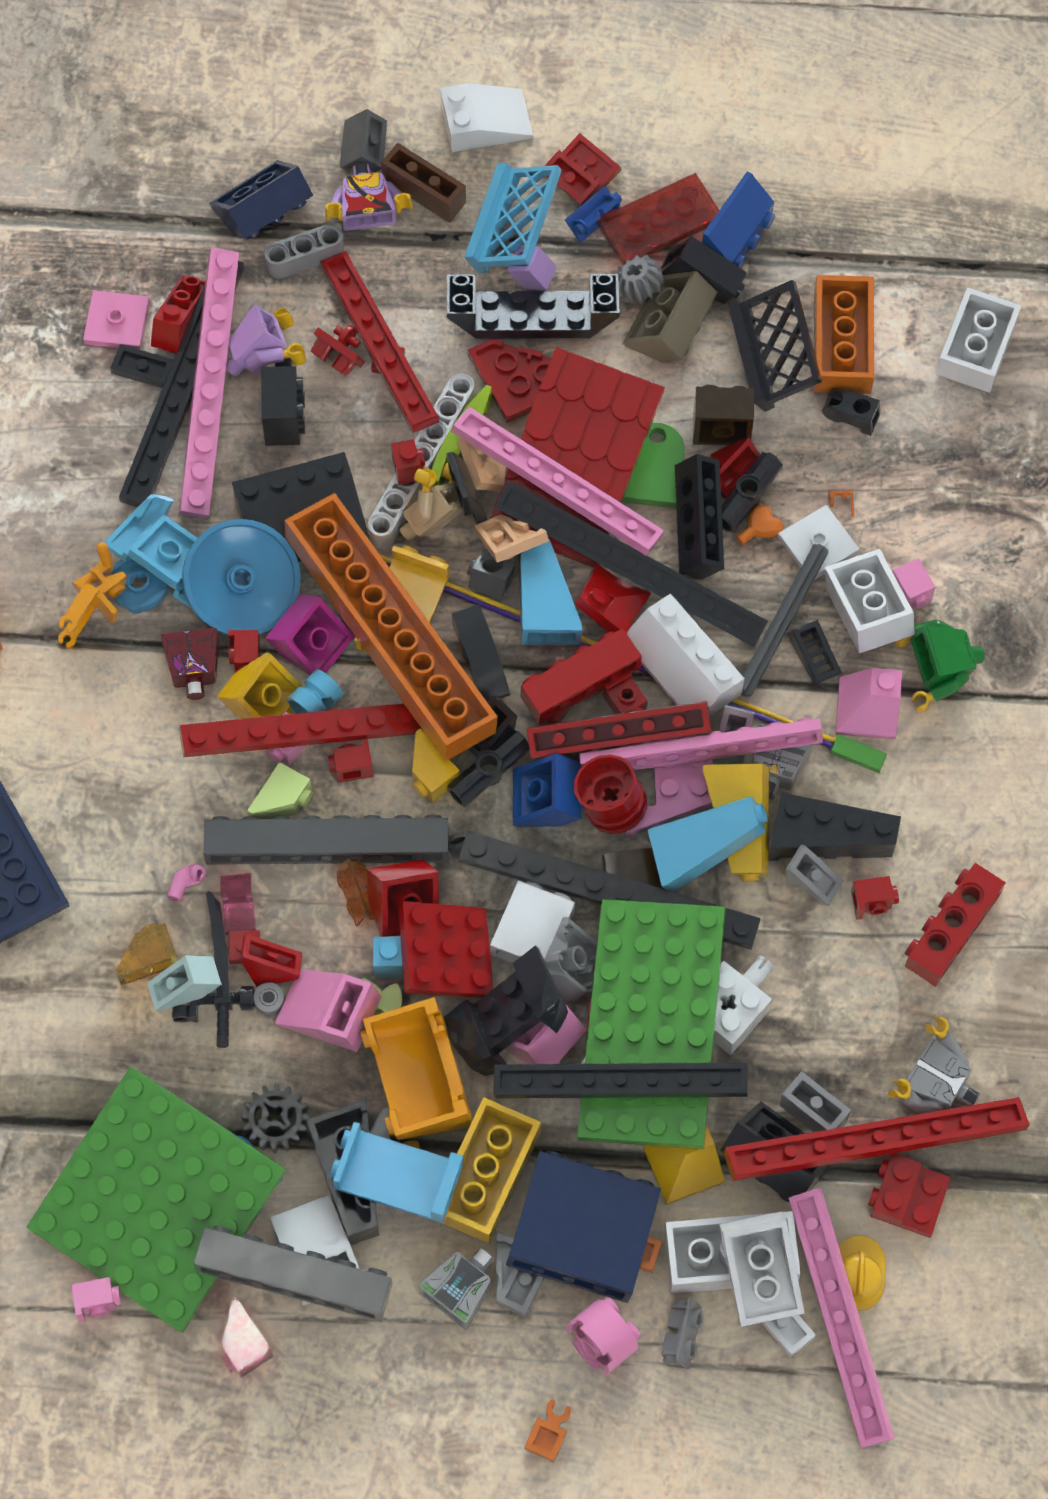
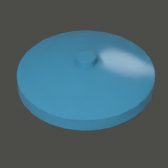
M234 519L212 526L193 543L183 564L182 586L190 609L208 628H217L218 633L228 636V630H258L259 635L272 630L298 598L300 592V566L292 547L276 530L254 520Z

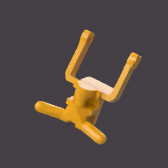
M100 542L96 546L101 561L89 569V572L83 577H79L72 582L78 595L65 615L59 619L60 629L64 628L65 622H69L64 631L58 636V643L60 645L63 644L65 637L70 638V641L66 643L67 649L74 647L76 639L96 608L102 612L111 624L117 621L118 611L107 598L111 597L114 599L126 589L127 576L124 572L110 575L113 571V558L108 545L104 542Z

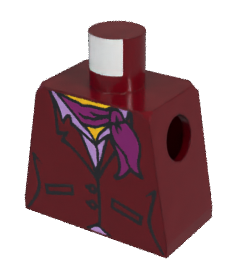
M217 628L161 634L162 645L174 687H186V695L190 700L202 699L205 696L204 685L214 684L217 679L220 646Z

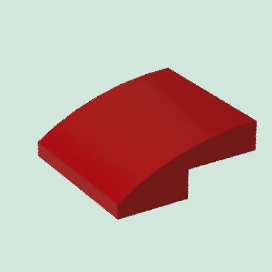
M581 133L572 140L563 152L558 150L545 165H558L562 171L557 186L580 205H583L600 189L607 186L622 170L615 161Z

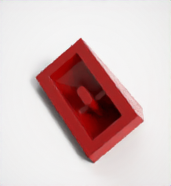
M749 437L740 439L710 454V458L717 459L720 463V484L723 498H728L736 487L738 478L746 474L760 455Z
M245 934L240 961L256 987L264 983L278 984L297 980L300 977L302 952Z

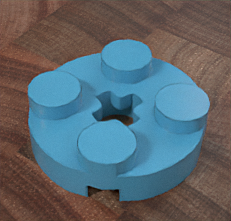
M129 558L126 562L119 560L113 566L112 575L124 572L127 576L126 589L118 597L114 598V601L130 613L139 614L142 611L153 609L168 595V585L133 559ZM135 578H138L140 581L143 579L147 580L142 588L132 587Z

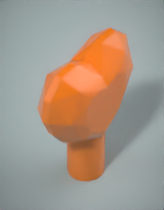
M759 504L750 512L748 528L736 536V540L743 546L755 536L761 538L778 536V533L783 531V522L772 515V511L767 505Z

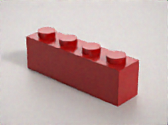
M623 628L615 633L614 631L607 632L599 639V642L592 646L585 645L579 648L567 660L563 661L561 659L551 664L548 670L542 674H533L526 678L521 685L520 697L537 723L541 725L603 690L604 684L627 671L633 673L640 669L642 656Z

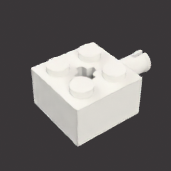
M760 955L744 975L740 974L725 961L721 963L714 1043L729 1055H732L770 1011L772 998L760 990L758 985L774 969V966L769 960L764 963L766 958ZM729 1005L733 1008H727L726 1010H723L722 1006L726 1007Z

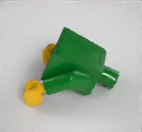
M937 619L915 624V635L895 641V645L902 648L909 645L911 641L924 688L931 691L929 693L924 691L914 693L912 702L920 698L926 701L925 704L916 708V711L920 713L925 712L929 708L930 701L935 699L938 702L957 692L968 682L969 675L976 669L977 664H981L985 658L984 649L981 646H971L965 630L955 629Z

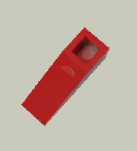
M181 276L153 317L151 347L177 354L206 281L200 280L195 276Z

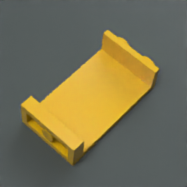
M394 545L392 548L393 560L389 568L428 622L431 623L450 577L449 565L440 557L431 555L428 558L420 555L412 547L402 546L400 548ZM355 637L354 641L356 649L366 652V650L361 645L359 640Z

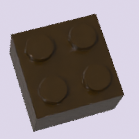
M715 385L696 386L693 412V445L728 446L745 437H749L751 440L754 423V389L744 386H734L732 388L717 387Z

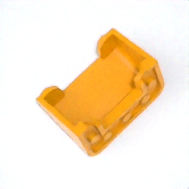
M435 997L363 1019L365 1029L360 1031L365 1048L371 1047L375 1055L390 1109V1116L385 1118L389 1135H395L397 1140L469 1128L473 1117L444 1017Z

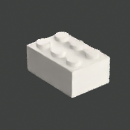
M967 287L941 353L936 375L990 393L1017 324L1022 305Z
M880 549L825 567L826 590L859 653L915 635L914 612Z

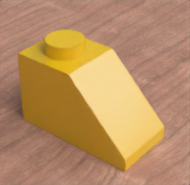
M421 728L416 731L412 787L421 798L427 797L434 803L448 791L447 786L460 776V770L450 759L445 762Z

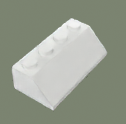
M671 594L647 608L628 630V637L642 656L641 665L676 705L708 701L709 715L711 716L741 696L745 678Z

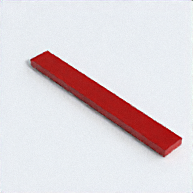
M344 251L320 261L323 272L353 326L357 329L360 339L412 433L439 423V417L347 252Z

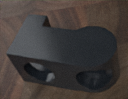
M836 388L830 391L822 413L834 422H843L858 427L861 433L871 436L880 417V400Z

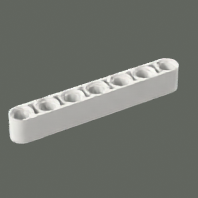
M459 373L450 378L433 407L439 417V423L420 430L414 440L416 448L422 449L424 458L428 460L425 462L424 467L432 469L437 453L448 432L466 406L474 399V381L467 374ZM463 389V390H466L467 392L460 394V393H457L456 391ZM446 412H451L454 415L447 417L442 414ZM432 435H438L441 438L434 440L430 439L429 437ZM396 474L394 475L368 521L369 538L373 546L383 549L394 543L400 532L399 527L406 522L403 512L418 500V492L422 489V484L414 482L415 484L411 486L398 485ZM395 504L401 506V508L395 510L389 507ZM379 528H386L388 530L385 533L376 532Z

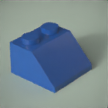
M554 753L513 769V825L517 827H560L582 819V806L574 793V780L581 768L580 762Z

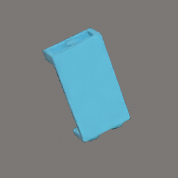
M357 1122L353 1123L351 1131L345 1130L340 1148L344 1149L340 1160L335 1159L330 1172V1178H333L334 1189L444 1224L464 1165L462 1155L451 1152L449 1158L361 1131L360 1123Z

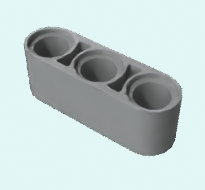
M327 224L268 245L264 252L267 273L272 278L282 279L320 266V261L344 252L343 233L337 225ZM335 241V243L328 244L326 242ZM302 250H308V251H309V252H307V253H300V251H302ZM277 259L283 260V261H281V262H273L274 260H277Z

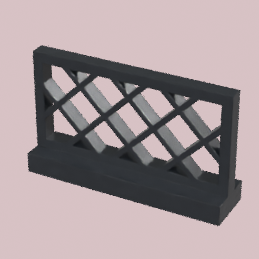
M790 280L743 302L736 299L728 303L749 388L754 389L755 405L766 412L775 408V402L822 382L795 281ZM790 291L791 299L786 308L777 305L780 296ZM761 303L766 304L767 307L761 319L754 317L752 307ZM774 308L783 312L776 326L767 322ZM790 315L797 317L798 321L792 333L783 329ZM765 326L774 330L767 344L761 342L759 338ZM780 333L790 336L783 351L773 347ZM796 340L804 343V349L799 358L789 354ZM771 351L780 354L773 369L766 365V360ZM787 358L796 361L789 376L780 372ZM803 365L810 367L812 377L803 381L796 379ZM777 376L787 379L782 390L774 393L772 386Z

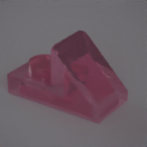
M251 873L220 876L225 934L229 935V931L256 930Z

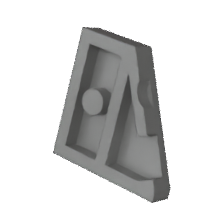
M498 1231L496 1235L497 1304L526 1317L545 1278L505 1266L514 1239Z

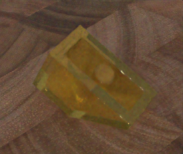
M149 924L143 927L140 932L135 933L116 969L121 986L163 972L178 961L166 924Z

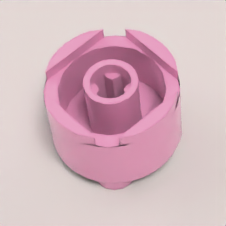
M609 1297L604 1300L597 1299L566 1325L568 1334L573 1331L577 1338L572 1343L580 1355L595 1370L600 1366L604 1368L602 1373L604 1375L610 1374L638 1350L637 1339L641 1337L636 1326L631 1322L626 1323L620 1316L618 1306Z

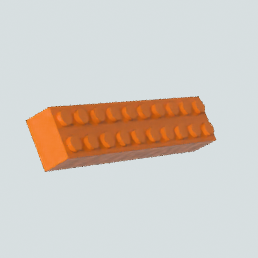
M334 493L285 519V539L445 762L495 734L498 716L338 496Z

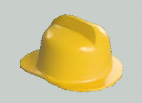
M863 1235L851 1236L840 1244L839 1249L857 1311L868 1310L875 1306L883 1295L886 1270L885 1253L880 1244L874 1239Z

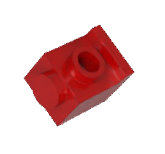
M414 439L391 443L392 461L398 485L416 482L414 480L416 471L419 468L423 470L425 466L422 449L416 448Z
M228 630L230 643L229 664H234L235 672L260 657L258 630Z
M630 671L604 684L603 697L614 714L647 710L648 700L633 680ZM630 695L631 699H624V697Z
M368 738L362 739V745L345 744L338 749H333V755H328L330 773H336L338 783L373 777Z
M890 876L853 881L851 895L856 920L863 919V915L866 912H870L871 915L886 913L888 909L892 908L893 904H899L898 889L896 885L892 886Z

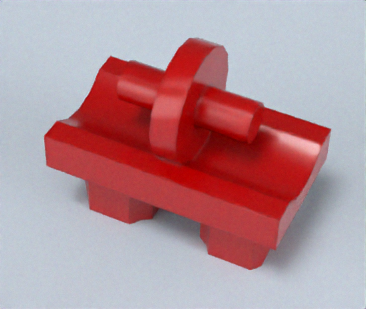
M349 325L345 329L337 326L333 333L339 336L338 340L318 327L314 332L317 340L310 352L324 362L333 350L340 353L332 367L345 377L356 365L360 368L366 361L348 348L349 345L358 348L361 341L355 338L357 329L354 326Z

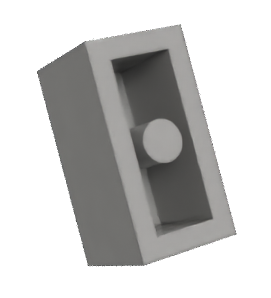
M802 1071L784 1091L779 1104L780 1107L812 1132L843 1127L847 1123L851 1112L847 1106Z

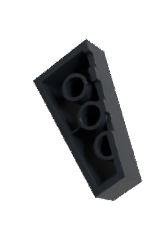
M781 792L768 861H778L779 858H793L800 845H805L817 857H824V859H836L837 857L852 856L853 858L893 857L901 816Z
M365 1099L306 1120L311 1140L350 1245L379 1236L376 1202L334 1189L333 1178H330V1172L335 1159L340 1160L344 1149L340 1148L345 1130L351 1131L353 1123L357 1122L360 1123L361 1131L370 1133Z

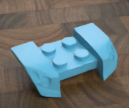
M151 494L104 543L108 545L110 552L124 562L129 558L133 559L175 590L173 597L190 609L183 592L182 570L186 555L197 540V537L167 517L174 501L173 498Z

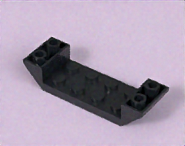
M447 274V318L475 339L591 338L620 317L618 274H590L589 291H476V274Z

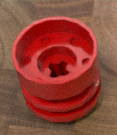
M611 754L601 755L587 761L579 769L574 780V793L590 823L596 829L608 834L624 833L634 828L643 819L647 810V795L631 764L624 758Z

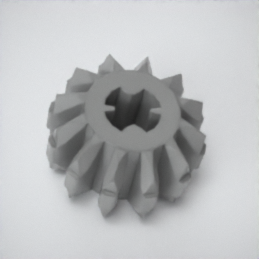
M636 255L631 261L626 259L624 266L617 267L619 294L629 300L630 303L636 300L643 303L645 298L653 299V293L661 291L660 285L664 283L661 268L655 259L652 260L648 255L642 258Z

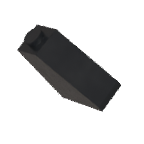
M690 236L671 250L660 267L662 275L697 271L717 291L713 300L723 304L733 297L736 299L741 294L745 286L742 282L747 272L693 236Z

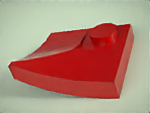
M598 564L591 570L574 604L607 632L614 631L615 633L623 628L627 634L634 619L650 597L651 592L621 580Z

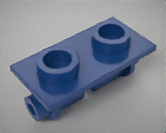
M604 186L569 215L565 222L581 243L621 209L620 202H622V198L617 192L611 194L607 187Z

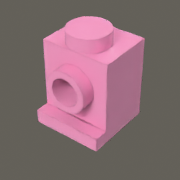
M110 1277L71 1284L75 1314L79 1323L86 1322L85 1315L90 1314L92 1318L104 1317L109 1315V1311L116 1310V1306L121 1305L119 1286L113 1287Z

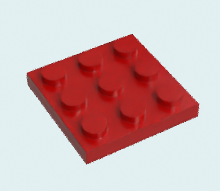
M402 901L398 905L405 993L482 998L493 989L486 908Z

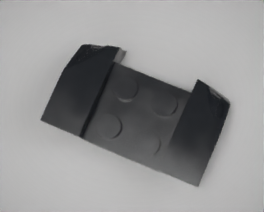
M536 945L512 963L516 972L474 1004L465 1000L444 1016V1021L454 1047L472 1070L484 1076L494 1075V1065L507 1064L499 1053L540 1021L557 1034L568 1014L567 1007Z

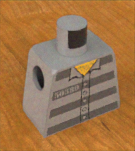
M758 723L757 728L764 727L767 725ZM812 745L753 753L752 764H764L769 767V799H775L778 787L786 790L792 789L810 755Z

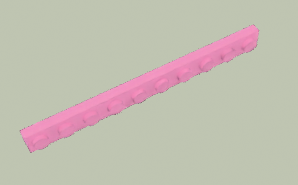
M211 247L208 257L178 515L206 520L210 512L239 252Z

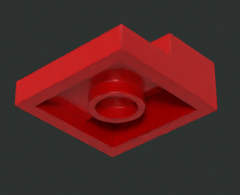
M895 1153L891 1154L890 1160L883 1158L878 1177L883 1178L880 1189L873 1188L868 1202V1206L873 1207L870 1217L931 1238L951 1177L921 1167L922 1163Z

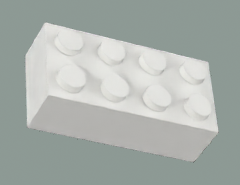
M793 1211L783 1212L787 1220L799 1280L800 1266ZM767 1214L666 1222L664 1236L671 1294L732 1289L719 1224Z

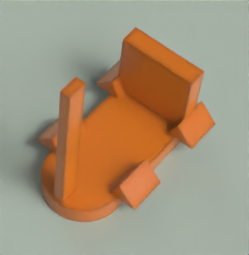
M829 491L830 507L834 506L835 496L847 499V496L850 495L851 517H854L853 491Z

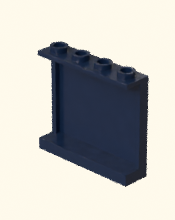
M540 1151L505 1266L628 1303L633 1294L661 1188L655 1187L648 1180L638 1179L635 1181L626 1178L622 1173L615 1170L603 1171L594 1168L591 1163L579 1160L574 1162L564 1159L557 1152L547 1151L545 1153Z

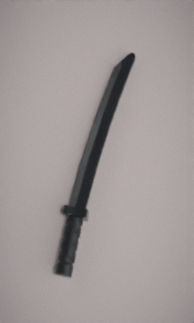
M208 891L206 896L212 928L215 965L222 984L216 988L217 997H214L215 1009L218 1011L216 1046L226 1048L229 1046V1010H233L232 999L229 996L226 941L220 902Z

